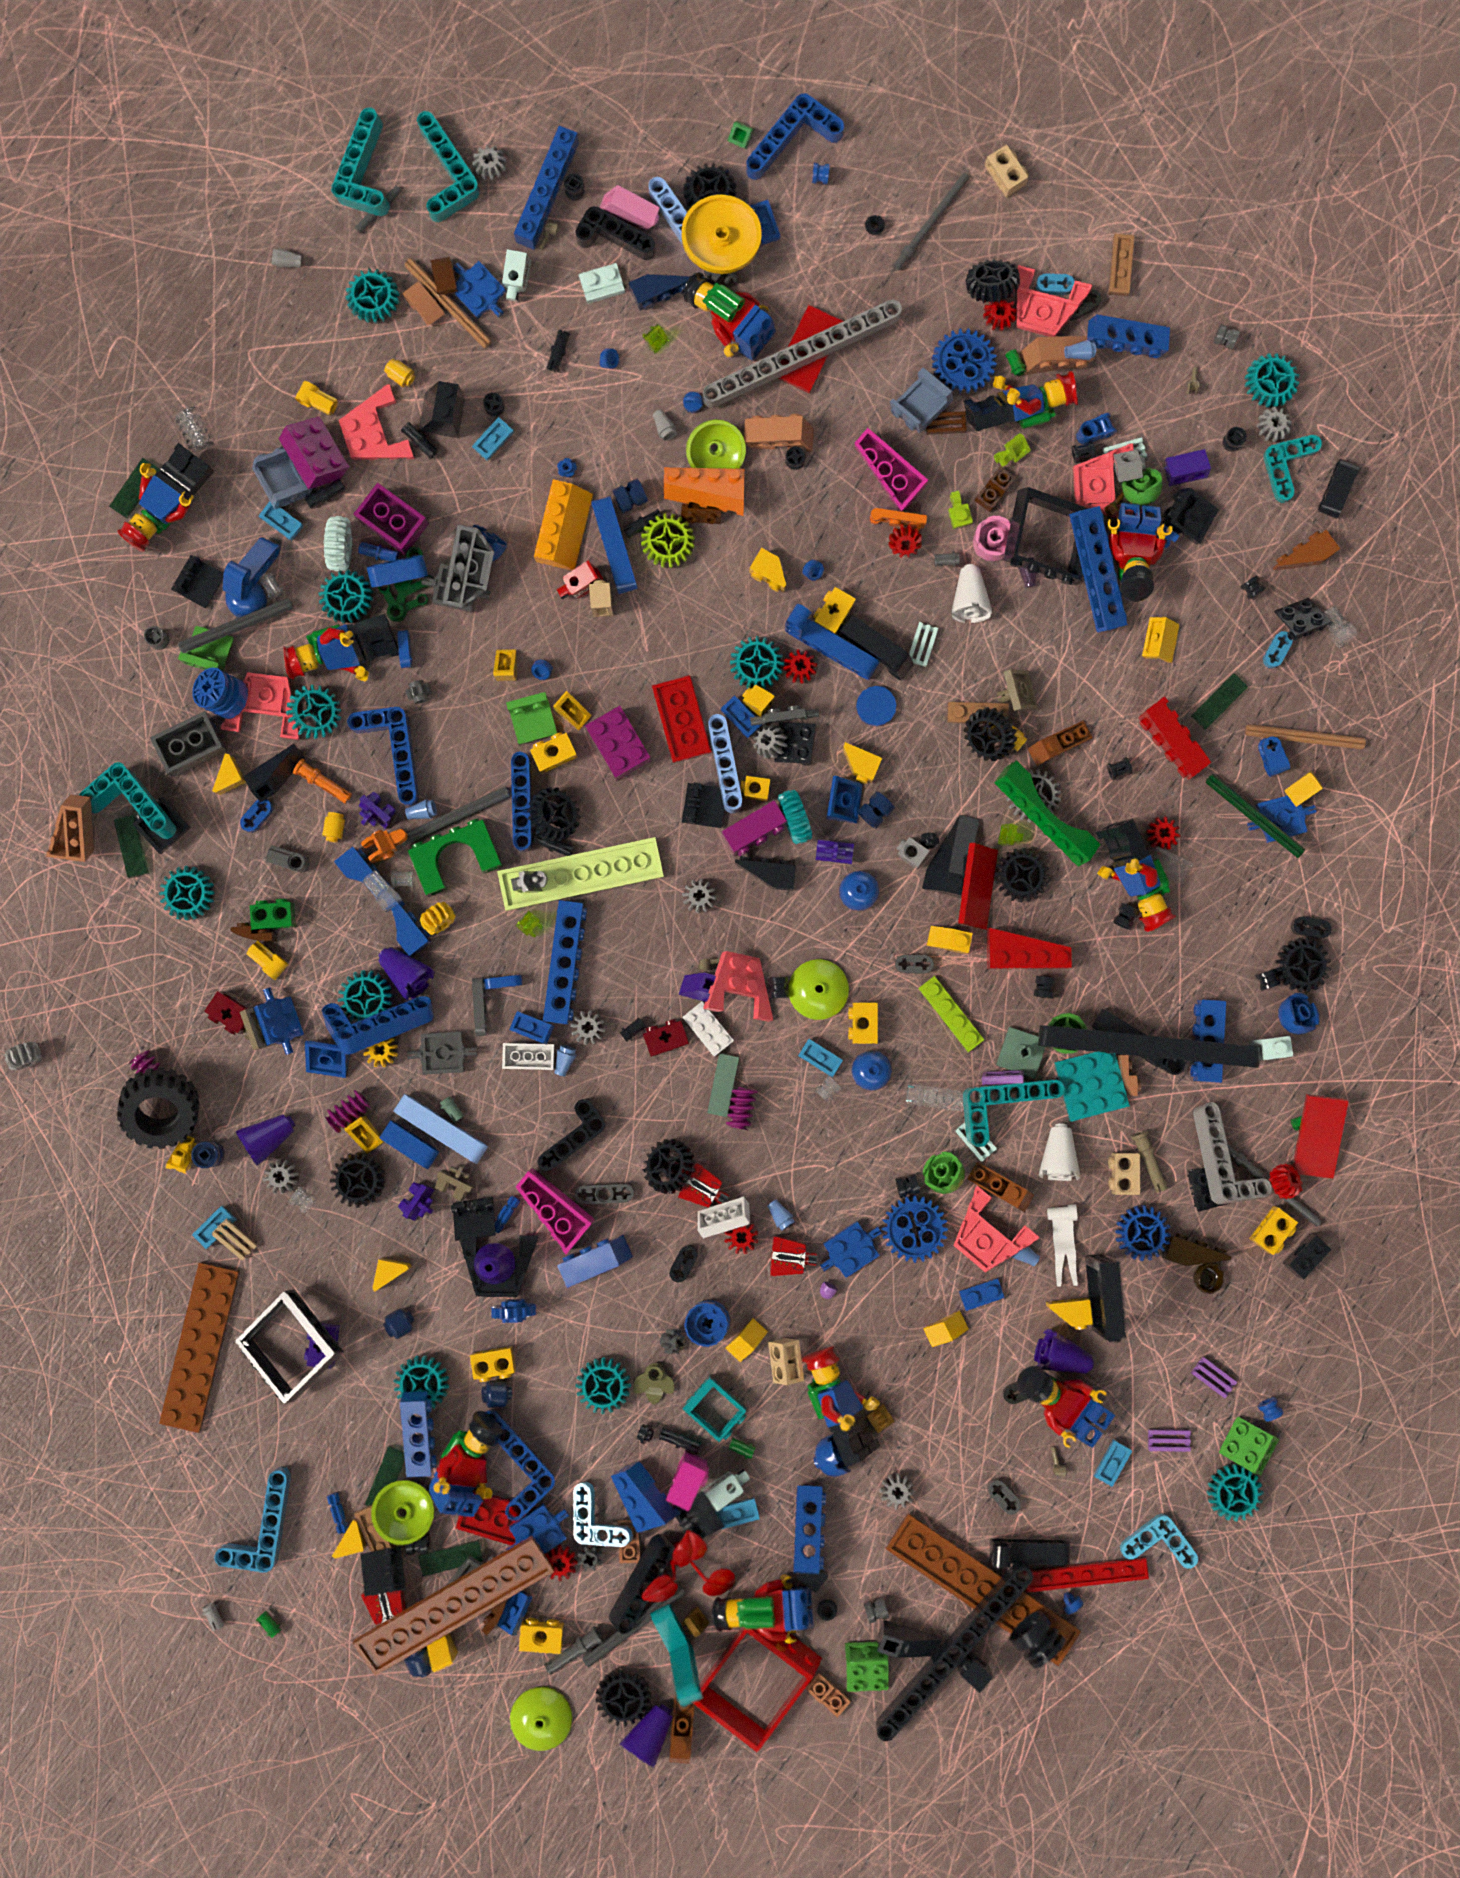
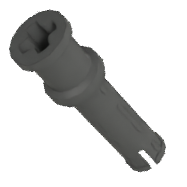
M594 1626L589 1633L583 1637L579 1636L576 1643L544 1663L545 1669L552 1675L579 1655L588 1654L591 1648L597 1644L604 1643L602 1634Z

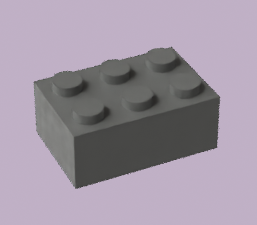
M205 711L150 737L166 773L172 777L228 751L211 715Z

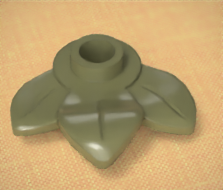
M652 1363L647 1366L645 1373L638 1375L635 1379L633 1392L634 1394L645 1392L648 1400L655 1405L663 1396V1392L669 1394L674 1392V1382L671 1377L665 1374L662 1365ZM657 1370L659 1372V1375L657 1377H653L651 1375V1371Z

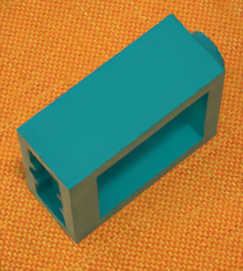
M711 1375L682 1407L690 1417L718 1442L722 1439L727 1440L733 1433L731 1428L736 1423L740 1425L747 1416L745 1414L747 1408ZM712 1387L738 1409L720 1431L714 1428L694 1409Z

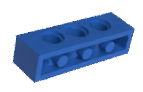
M1098 314L1088 321L1087 340L1094 341L1097 349L1111 348L1115 352L1128 351L1132 355L1145 354L1149 355L1150 358H1159L1169 351L1170 327Z
M1197 1000V1004L1194 1005L1196 1024L1193 1025V1036H1195V1040L1203 1041L1204 1037L1208 1035L1212 1042L1224 1043L1226 1001ZM1207 1015L1211 1016L1213 1019V1023L1210 1027L1207 1026L1204 1022V1019ZM1194 1062V1065H1191V1077H1193V1081L1222 1083L1223 1064L1210 1063L1208 1067H1205L1202 1062Z
M428 1391L403 1392L400 1400L406 1477L431 1476L433 1468L437 1466V1457L433 1455L432 1450L435 1449V1437H431L434 1421L429 1415V1412H432V1400L428 1399ZM413 1414H419L421 1417H416Z
M797 1486L793 1573L819 1574V1569H823L824 1556H820V1548H824V1535H821V1526H825V1513H821L822 1505L826 1504V1492H822V1487ZM813 1503L816 1506V1512L814 1514L807 1513L805 1510L806 1504ZM807 1524L815 1527L816 1532L814 1535L809 1536L805 1533L804 1527ZM805 1546H812L814 1548L815 1554L813 1557L804 1555L803 1549Z

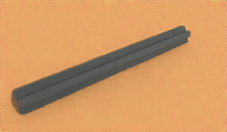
M286 598L180 641L178 647L182 653H186L289 611L293 608L290 599Z
M502 787L407 832L408 839L401 845L406 846L498 803L510 797V793L506 787Z
M678 1584L676 1593L670 1599L663 1602H654L642 1611L629 1633L621 1634L616 1631L604 1640V1643L599 1644L583 1656L584 1664L587 1667L592 1666L651 1621V1612L667 1604L672 1605L685 1595L686 1591L683 1586Z

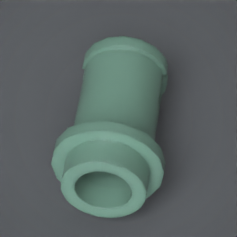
M449 1096L440 1102L442 1106L440 1108H444L452 1122L455 1123L464 1114L454 1103L455 1099Z

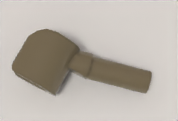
M547 223L545 235L539 245L540 249L543 250L550 234L557 235L559 229L557 224Z
M1196 367L1193 368L1192 379L1187 385V395L1189 390H1194L1196 392L1195 396L1198 395L1200 383L1197 381L1198 368Z
M720 958L700 960L699 970H710V964H718Z
M1052 1447L1053 1473L1056 1476H1065L1066 1465H1059L1056 1447Z

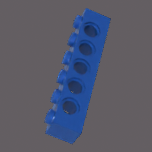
M562 126L558 127L514 231L516 243L535 250L579 145L577 132Z
M1100 506L1069 514L1097 633L1128 625L1127 614L1122 603V593L1118 586V576L1113 564V555L1108 543V534L1104 526V515L1101 512Z
M561 900L558 902L543 1015L544 1022L569 1025V1021H573L574 1009H571V1003L576 1000L577 989L574 988V980L578 981L579 969L576 968L577 960L580 961L582 955L579 942L580 940L583 941L585 929L581 927L582 920L586 921L587 908H584L583 903ZM570 917L576 919V925L573 928L566 927V920ZM567 937H571L574 940L571 948L563 946V941ZM568 957L571 960V965L564 969L561 967L560 962L563 958ZM562 977L568 979V986L564 989L558 986V980ZM563 997L566 1001V1005L562 1009H558L555 1006L556 999Z

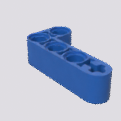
M260 537L239 564L234 561H230L227 564L223 574V591L243 600L277 559L281 546L264 537Z

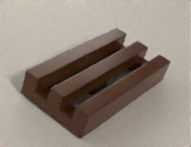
M965 411L941 412L935 419H961L932 421L926 427V435L966 433ZM961 424V427L930 429V426Z

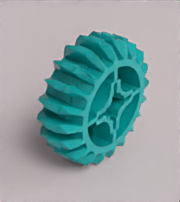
M368 268V273L365 274L361 270V276L354 275L355 282L349 281L350 288H346V292L349 294L345 297L346 301L349 302L347 306L349 309H352L351 312L354 316L358 315V319L361 321L365 318L368 324L371 319L377 324L378 318L385 322L384 316L391 317L390 311L397 310L395 305L399 304L397 297L400 296L397 290L398 286L396 283H393V278L391 276L388 277L385 271L380 274L379 269H376L372 273V270ZM372 283H377V284H381V285H379V286H373V285H371V284H372ZM363 287H365L364 292L361 293V294H359V292L361 291V289H362ZM370 290L375 295L374 298L376 302H374L373 298H371ZM388 295L386 301L380 305L381 301ZM362 306H373L374 309H367Z
M1270 353L1265 357L1259 356L1258 361L1254 360L1251 363L1252 366L1248 367V374L1245 375V380H1247L1245 387L1250 389L1247 391V395L1253 394L1252 401L1257 398L1259 400L1258 406L1263 402L1266 408H1269L1271 404L1273 407H1277L1279 404L1283 406L1286 400L1290 401L1293 398L1292 395L1296 394V387L1300 383L1297 379L1300 374L1294 373L1297 367L1290 366L1292 360L1288 361V363L1285 361L1286 355L1281 359L1278 353L1273 358ZM1266 368L1265 376L1258 379V371ZM1286 382L1285 391L1278 394L1279 385Z
M349 569L345 571V575L342 570L338 571V576L331 573L332 579L325 578L327 585L321 584L320 587L324 591L318 594L322 597L319 603L324 605L322 607L323 612H327V616L329 618L333 617L335 622H338L341 618L343 624H346L347 619L350 623H354V617L360 621L361 617L359 615L361 613L365 616L367 615L364 609H371L372 607L367 603L373 601V597L369 596L373 593V590L368 588L370 583L365 581L363 575L358 577L357 571H354L352 575ZM351 583H355L360 587L361 595L352 592ZM339 584H342L339 590L334 591ZM348 593L350 597L344 600L342 596ZM331 599L340 601L341 611L333 608ZM353 603H358L355 608L350 610Z
M756 636L755 642H752V638L748 637V644L743 640L740 642L743 648L735 646V650L738 653H731V657L736 660H731L730 665L736 667L731 668L730 671L731 673H737L734 676L735 680L742 678L739 682L740 686L747 682L746 689L750 688L752 684L754 686L761 685L765 690V683L772 687L773 682L771 679L779 680L776 674H782L783 670L778 667H783L784 662L778 660L783 658V654H776L780 650L779 647L772 649L774 646L773 641L767 645L766 637L763 638L762 642H759V636ZM754 649L752 657L741 660L747 651ZM760 649L766 651L773 661L763 658L760 654ZM756 655H758L760 663L757 672L753 664L754 660H756ZM740 666L751 669L753 678L747 676ZM773 667L768 675L759 678L761 670Z
M311 684L309 691L306 686H302V692L298 689L295 690L296 696L291 695L289 699L292 702H288L286 707L292 709L287 710L286 715L293 716L288 719V723L295 722L292 729L295 730L299 727V735L303 731L307 732L306 738H309L311 733H313L314 739L318 738V733L324 738L326 732L329 734L333 732L331 727L337 728L338 724L335 721L341 720V717L336 714L341 713L342 710L335 708L340 702H333L332 700L336 695L332 694L329 697L327 695L329 689L327 688L322 692L321 685L315 690L314 685ZM311 697L319 698L325 703L317 704ZM305 699L307 709L298 714V704L301 700ZM311 708L317 709L318 713L316 716L309 713ZM329 710V721L322 725L321 714ZM302 720H311L316 727L309 726Z
M796 790L783 792L778 796V803L787 821L786 827L790 837L795 844L805 843L812 839V830L800 796Z
M185 866L184 870L177 867V874L174 871H170L171 878L164 877L167 884L160 885V887L165 888L164 891L159 892V895L165 896V898L160 900L162 904H166L164 910H170L169 915H176V918L179 920L183 916L186 921H189L190 917L196 920L198 919L197 912L204 916L203 908L210 910V906L207 903L214 902L213 899L209 898L210 895H215L214 891H209L210 888L214 887L213 883H208L211 878L209 876L204 877L205 872L202 870L198 872L196 867H193L191 870L189 866ZM193 877L198 882L186 885L181 879ZM176 885L177 894L173 897V889ZM185 889L190 890V891L188 892L189 897H186V896H185V895H186ZM202 890L200 901H198L197 893ZM187 901L193 908L182 910L177 904Z
M362 970L361 977L357 972H354V980L348 976L346 979L349 984H341L342 987L346 988L345 991H338L339 994L344 995L343 998H338V1002H344V1005H341L340 1008L342 1010L347 1008V1011L344 1012L346 1017L352 1014L350 1017L351 1022H354L356 1018L358 1022L388 1010L385 1007L386 1004L393 1005V1002L387 1001V998H392L393 994H387L386 992L392 989L391 986L384 987L387 980L383 979L380 981L381 975L377 974L374 977L373 971H370L367 976L366 971ZM367 981L373 982L379 988L380 993H372ZM361 983L359 993L350 996L353 988ZM365 992H367L366 995L374 997L367 999L366 1003L361 999H356L365 996ZM376 1000H381L378 1008L370 1013L372 1003ZM351 1002H359L364 1015L356 1012Z
M426 1355L422 1357V1361H420L419 1356L414 1357V1362L409 1358L407 1365H400L403 1371L398 1370L396 1372V1375L400 1378H395L394 1383L400 1384V1386L395 1387L394 1391H401L397 1399L402 1397L403 1392H409L406 1387V1377L408 1375L413 1383V1388L410 1392L428 1391V1394L431 1396L429 1399L432 1400V1408H436V1402L440 1404L443 1402L441 1396L446 1397L448 1394L443 1389L450 1387V1384L443 1382L449 1379V1376L442 1375L447 1371L446 1368L439 1370L438 1367L442 1363L439 1361L434 1365V1357L429 1362H427ZM423 1367L429 1369V1371L421 1375L412 1371V1369ZM433 1375L436 1376L438 1383L436 1392L433 1390L434 1387L430 1382ZM428 1376L424 1383V1386L420 1387L416 1391L415 1389L418 1387L419 1380H424Z
M602 1357L601 1364L595 1358L593 1360L594 1366L587 1362L586 1366L589 1370L581 1368L580 1371L584 1376H577V1379L582 1381V1383H576L575 1385L576 1388H582V1390L577 1392V1396L584 1395L580 1402H589L586 1409H589L591 1405L595 1406L593 1409L594 1413L597 1412L598 1407L601 1408V1414H605L606 1407L612 1413L613 1405L620 1409L621 1406L618 1401L626 1403L627 1400L622 1395H630V1392L625 1390V1388H631V1383H625V1381L630 1379V1375L623 1376L622 1374L627 1369L623 1368L619 1371L618 1368L621 1363L618 1362L616 1366H613L614 1359L612 1358L609 1360V1364H606L605 1357ZM605 1369L614 1374L604 1377L597 1370ZM592 1374L596 1386L588 1392L587 1379ZM619 1379L620 1392L615 1397L611 1385ZM600 1381H603V1383L604 1381L609 1382L606 1387L607 1390H604V1388L603 1390L598 1389ZM602 1394L607 1399L609 1398L610 1401H598L593 1397Z
M1232 1464L1231 1470L1227 1465H1224V1472L1217 1469L1219 1475L1217 1477L1211 1475L1214 1483L1208 1482L1207 1484L1212 1488L1206 1491L1211 1496L1208 1499V1502L1213 1504L1211 1508L1214 1511L1218 1510L1217 1514L1220 1517L1225 1515L1226 1520H1230L1232 1517L1235 1522H1238L1239 1516L1242 1520H1246V1514L1252 1517L1253 1513L1251 1510H1259L1256 1503H1263V1500L1258 1498V1496L1264 1494L1262 1490H1258L1262 1487V1483L1256 1482L1258 1476L1252 1475V1472L1248 1469L1245 1471V1468L1241 1465L1238 1468L1236 1464ZM1240 1477V1479H1236L1234 1483L1226 1482L1230 1478ZM1247 1482H1248L1249 1487H1250V1495H1249V1498H1247V1497L1245 1496V1489H1246V1487H1247V1486H1246ZM1221 1487L1225 1489V1497L1223 1498V1503L1220 1499ZM1228 1488L1235 1489L1242 1497L1233 1495ZM1237 1502L1244 1503V1505L1238 1508H1230L1231 1506H1234Z

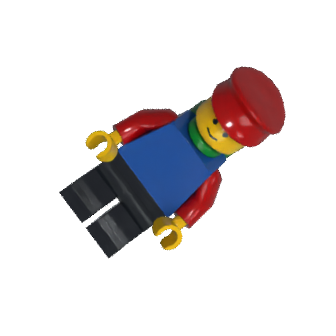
M1069 371L1066 375L1057 373L1056 379L1045 382L1044 386L1039 388L1035 384L1014 388L1009 384L1005 385L1007 378L995 376L993 386L997 389H1003L1002 392L997 393V396L991 395L985 400L976 403L972 399L964 400L966 419L976 431L1001 425L1007 421L1009 423L1017 421L1022 429L1049 422L1051 417L1056 415L1054 409H1051L1060 405L1069 406L1072 403L1078 405L1076 379L1073 371Z
M180 443L175 446V451L157 473L154 468H150V463H143L140 466L142 477L139 504L145 510L142 509V514L136 513L129 522L124 521L123 527L117 530L118 534L126 542L140 552H145V548L150 544L149 540L156 532L161 534L162 531L167 530L171 523L185 517L190 503L194 499V495L214 472L208 464Z
M386 614L357 622L354 625L353 623L342 626L338 624L313 631L311 635L306 636L309 642L306 645L298 647L292 645L288 648L283 646L286 672L289 678L293 680L296 676H305V672L317 669L318 663L320 665L325 663L328 670L348 671L355 674L356 679L367 681L369 672L363 666H359L360 664L388 654L391 657L399 655L397 641Z
M1134 819L1112 823L1097 831L1098 838L1105 840L1109 849V856L1114 861L1112 862L1113 870L1102 866L1097 874L1106 880L1111 875L1112 879L1123 884L1129 896H1137L1138 900H1140L1138 907L1142 914L1138 919L1143 922L1144 931H1153L1176 918L1177 916L1172 914L1171 908L1167 907L1163 899V895L1170 892L1169 879L1159 858L1152 860L1148 850H1145V845Z
M830 1346L806 1354L801 1360L806 1363L807 1369L812 1372L814 1377L813 1382L807 1386L809 1389L807 1393L818 1419L825 1418L827 1427L831 1433L833 1432V1437L844 1465L847 1466L863 1461L881 1446L878 1439L873 1440L862 1406L864 1405L866 1410L871 1411L875 1410L880 1402L872 1396L866 1400L865 1396L853 1390L849 1381H841L840 1378H837L840 1375V1370L836 1362L840 1358L834 1353V1346Z

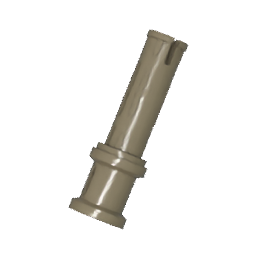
M1144 1130L1132 1135L1131 1139L1136 1143L1137 1153L1143 1158L1155 1192L1159 1193L1160 1190H1167L1168 1186L1154 1155L1155 1147L1151 1145L1148 1137L1149 1132Z

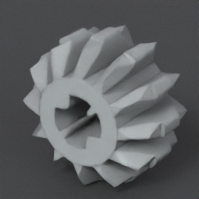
M486 144V149L483 150L479 147V154L474 153L475 161H473V167L476 168L477 175L482 174L484 180L490 176V179L493 181L495 175L500 178V172H505L507 161L503 157L504 153L502 150L497 151L495 145L490 149L489 145Z
M1272 407L1271 411L1266 409L1263 415L1258 417L1259 423L1256 425V428L1262 429L1259 435L1265 434V441L1270 437L1273 442H1276L1278 438L1283 440L1285 434H1289L1291 431L1289 426L1292 425V421L1287 420L1290 414L1284 415L1283 408L1279 412H1277L1276 407Z
M772 724L770 726L763 725V731L757 730L759 735L758 737H753L757 741L753 746L757 749L758 755H763L764 758L770 759L771 757L777 758L778 753L784 754L782 748L787 746L784 743L787 736L783 734V729L777 728L776 725Z
M699 879V885L696 886L695 881L692 880L693 888L686 885L685 889L689 893H682L683 897H689L683 903L684 905L691 903L688 907L689 911L696 906L697 914L700 912V907L706 913V904L711 908L714 906L709 900H716V896L709 894L714 893L715 888L707 890L710 882L702 886L703 880ZM698 891H701L702 895L705 894V898H701V901L698 902L693 896L697 895Z
M583 1011L580 1012L582 1019L577 1016L574 1017V1020L579 1022L578 1025L571 1024V1027L577 1028L576 1031L572 1032V1035L580 1034L576 1039L577 1042H580L585 1037L584 1045H588L589 1038L592 1044L596 1043L594 1036L602 1039L598 1031L605 1032V1028H599V1025L605 1022L604 1020L596 1021L600 1017L598 1013L593 1019L592 1011H588V1017H586ZM591 1022L590 1025L593 1026V1030H590L589 1034L585 1033L586 1030H583V1025Z
M35 1042L11 1047L4 1054L6 1064L10 1070L29 1068L39 1063L42 1058L40 1048Z
M281 1159L276 1160V1165L272 1162L269 1163L271 1170H264V1173L269 1176L263 1178V1181L270 1182L266 1188L273 1187V1193H277L280 1190L281 1194H285L286 1189L292 1191L293 1186L291 1184L298 1183L293 1177L298 1176L299 1173L292 1172L296 1166L291 1165L288 1167L289 1161L285 1160L282 1164ZM282 1173V1176L285 1177V1179L280 1180V1177H278L277 1174Z
M896 1473V1479H893L891 1474L888 1475L890 1481L883 1480L882 1484L885 1487L879 1489L881 1493H884L881 1496L882 1501L888 1500L886 1503L887 1507L894 1503L895 1510H898L899 1504L906 1508L905 1501L909 1503L913 1501L908 1495H915V1491L910 1489L913 1487V1483L907 1482L908 1477L906 1475L900 1480V1473ZM899 1487L902 1493L899 1492V1495H895L892 1490L896 1491L895 1488Z

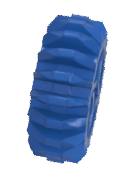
M1145 1205L1141 1206V1211L1138 1206H1134V1213L1127 1209L1128 1217L1121 1214L1120 1217L1124 1222L1117 1221L1116 1225L1121 1226V1230L1116 1229L1115 1233L1121 1234V1236L1115 1239L1117 1242L1123 1241L1119 1248H1126L1125 1255H1129L1132 1252L1131 1258L1134 1260L1138 1254L1140 1261H1144L1145 1255L1148 1260H1152V1253L1159 1257L1160 1255L1157 1250L1165 1252L1166 1249L1162 1244L1169 1245L1170 1243L1168 1240H1165V1236H1171V1233L1165 1232V1230L1170 1228V1225H1163L1167 1218L1161 1217L1159 1219L1161 1212L1157 1211L1154 1213L1153 1207H1150L1147 1211ZM1147 1216L1154 1222L1143 1225L1137 1218ZM1132 1222L1134 1232L1128 1238V1227ZM1140 1227L1143 1230L1147 1229V1231L1144 1233L1145 1238L1142 1236L1139 1237V1235L1141 1234ZM1158 1228V1237L1154 1243L1152 1234ZM1143 1241L1148 1248L1139 1250L1135 1249L1131 1244Z

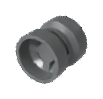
M1220 324L1213 343L1217 345L1223 344L1226 348L1232 350L1240 331L1236 329L1230 330L1227 326Z
M151 626L144 632V640L154 649L161 650L169 644V636L157 626Z
M883 1597L877 1599L874 1603H863L869 1624L875 1623L880 1618L883 1620L889 1618Z

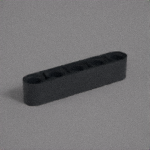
M662 1534L654 1535L649 1541L609 1614V1621L621 1634H627L633 1629L648 1602L642 1599V1594L656 1578L663 1575L673 1557L675 1547Z

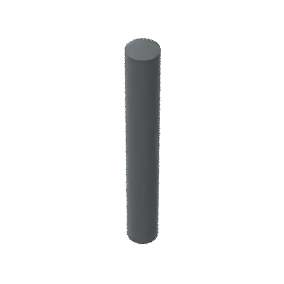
M395 185L385 195L386 200L390 203L401 190ZM368 213L354 228L361 233L377 215Z

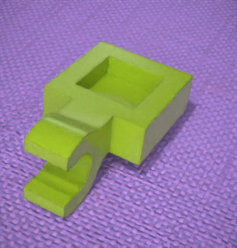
M1019 433L1004 445L1005 451L996 453L993 458L996 463L1000 462L1001 466L1004 467L1011 460L1016 463L1029 453L1031 449L1024 435Z
M959 490L951 492L950 500L953 507L948 508V514L952 528L956 529L971 525L973 520L968 503L962 505Z

